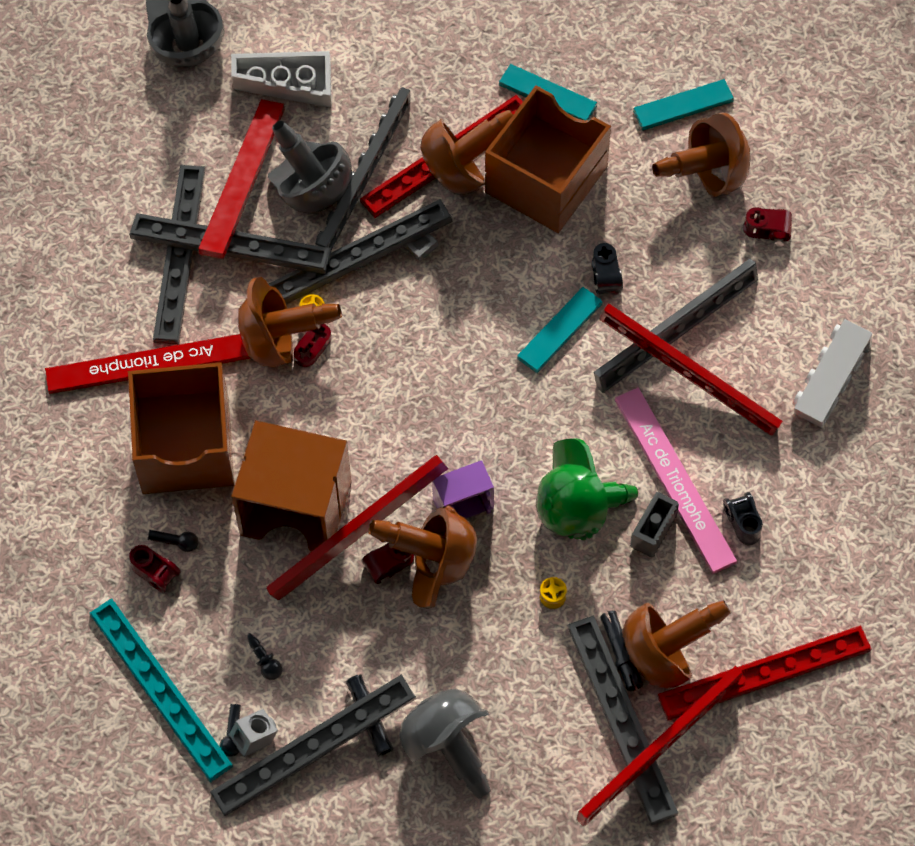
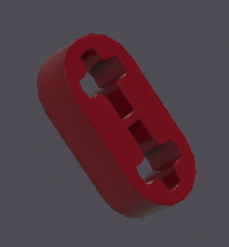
M321 324L319 329L310 330L305 333L294 349V360L299 366L309 367L318 360L331 342L329 326ZM323 331L325 338L319 337L318 340L314 342L316 339L315 333L320 334ZM311 347V357L309 358L308 356H305L302 359L300 352L306 353L308 349Z

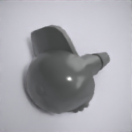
M146 0L149 22L147 39L150 49L157 59L169 66L192 67L205 62L220 48L225 34L224 23L218 9L207 2V0ZM174 39H175V41H176V45H177L178 49H180V50L183 51V52H174V49H173V41H174ZM200 40H203V45L199 47Z
M284 121L276 122L272 126V130L277 143L280 144L279 150L286 159L268 174V178L278 189L282 200L292 209L301 213H316L339 201L346 192L352 177L351 160L345 149L337 142L325 144L305 142L301 135L295 133Z
M458 689L438 692L415 706L401 723L399 734L403 750L410 761L415 762L428 753L441 750L458 779H463L467 784L466 787L478 799L491 792L486 774L480 769L483 764L461 731L462 728L473 720L490 715L486 709H482L479 703L467 692Z

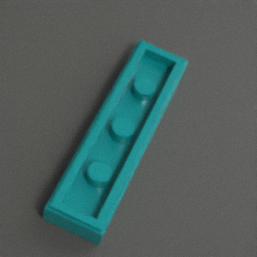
M513 64L509 65L499 81V86L525 98L537 85L553 94L557 103L565 112L580 120H589L597 107L596 101Z
M725 79L634 107L633 112L642 131L732 103L734 97Z
M582 287L517 355V359L535 373H538L602 305V300Z

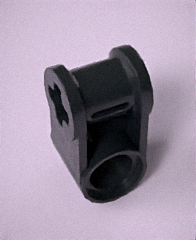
M609 243L598 244L593 251L592 259L594 285L598 287V290L595 289L596 294L622 291L623 279L615 248Z
M745 492L744 496L732 500L728 498L723 499L725 513L739 541L745 545L757 543L761 536L763 523L751 493ZM745 527H751V528H753L755 531H753V532H748V531L744 530V528H745Z

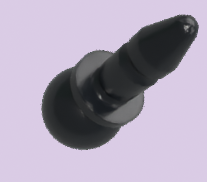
M248 633L249 646L253 649L257 658L260 659L256 664L261 666L262 676L268 680L279 678L283 670L281 663L273 659V653L267 655L259 639Z

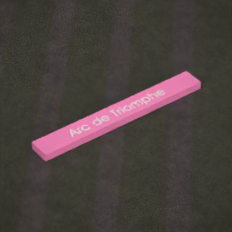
M639 387L615 397L617 406L667 495L678 501V514L712 575L737 563L735 556Z

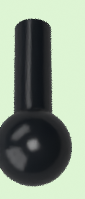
M149 529L147 538L150 541L177 545L184 552L193 551L199 543L198 537L189 531L176 535Z
M230 704L227 733L219 745L228 757L235 756L240 752L229 736L235 722L240 719L241 705Z

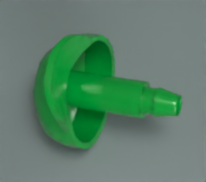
M578 438L563 439L553 444V470L549 471L539 484L536 510L543 525L553 533L560 536H568L570 539L574 538L585 541L587 538H592L603 527L608 509L617 508L620 504L624 505L638 498V489L636 486L622 483H602L596 473L589 446L584 440Z

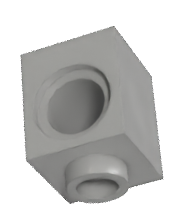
M261 709L237 720L229 736L243 757L270 745L278 730L274 720L267 715L264 709Z

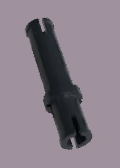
M608 611L610 620L606 613H603L600 619L617 660L615 662L616 668L621 671L627 691H635L634 684L640 689L643 686V681H641L638 670L633 665L626 650L617 612Z
M355 675L346 680L345 683L351 692L354 703L369 694L362 675ZM382 721L367 729L377 756L394 750Z

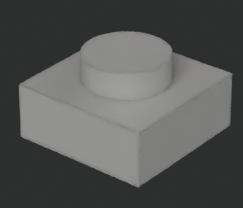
M428 233L403 247L416 259L422 261L439 245L438 241Z

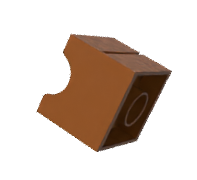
M536 85L485 151V193L559 234L608 167L611 126L596 117H592L589 120H580L569 115L559 106L553 94Z
M222 363L128 371L132 461L142 495L235 486L229 397Z
M255 420L244 454L245 461H242L231 496L240 536L261 540L272 529L283 526L292 527L299 530L305 536L308 549L312 552L335 534L339 527L352 482L347 440Z

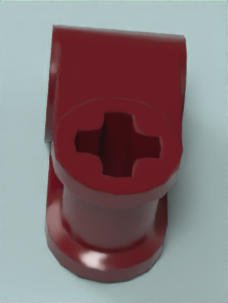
M759 207L748 210L745 217L746 221L743 224L745 235L751 238L770 239L772 241L774 239H784L786 242L791 239L792 213L790 211Z
M389 543L366 554L362 559V563L376 584L382 583L380 580L387 576L391 578L395 573L411 565L414 555L397 553L398 550L390 548Z
M137 545L129 553L133 572L162 594H165L167 591L166 587L172 579L181 574V570L172 561L162 557L146 545ZM141 557L149 559L145 564L136 563Z

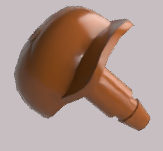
M507 110L498 114L489 122L486 119L459 140H457L442 119L432 124L422 137L420 150L422 158L433 177L445 189L459 195L473 193L486 185L484 176L473 160L483 154L513 116L511 111Z
M718 113L709 118L697 120L689 131L688 149L672 153L671 157H665L652 165V171L655 177H672L673 175L683 177L697 173L709 195L715 197L723 196L740 188L749 175L750 147L738 122L728 113ZM719 168L724 181L712 174V169Z
M257 277L249 282L247 299L238 309L237 324L243 346L249 357L261 366L276 367L291 363L293 359L292 334L319 329L321 324H329L342 318V311L339 304L316 306L315 303L287 309L285 300L278 289L269 286L264 278Z
M451 506L440 507L426 518L422 528L402 522L392 524L390 521L372 520L368 528L369 535L381 542L389 543L390 548L415 555L416 572L412 588V599L414 604L425 609L435 607L441 585H450L464 578L475 556L477 547V533L470 522L460 516ZM426 559L440 563L438 570L434 574L430 572L426 565Z
M722 600L707 605L701 611L696 608L666 625L653 605L645 603L630 614L622 630L624 644L630 660L641 675L653 686L666 689L682 685L690 680L693 675L681 649L712 632L710 628L716 624L719 625L731 612L725 601Z

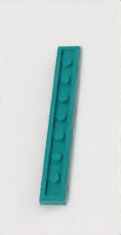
M111 598L91 611L89 614L209 782H213L232 769L233 764L114 600Z

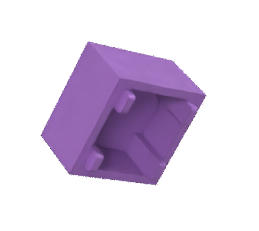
M482 460L443 474L432 481L433 501L437 509L451 506L460 516L466 519L485 511L489 514L491 509L494 508V486Z

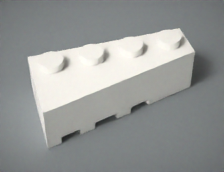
M330 51L231 54V76L235 90L332 107Z
M844 319L841 326L837 324L830 335V338L833 339L828 348L823 347L817 359L820 361L816 370L811 369L805 379V383H807L803 392L799 391L793 400L792 405L795 406L794 414L823 428L839 401V393L843 394L850 383L852 370H858L862 363L864 352L868 353L872 346V332Z

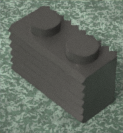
M656 492L632 533L630 547L651 558L655 557V553L660 548L665 535H667L670 527H672V523L677 518L678 501Z

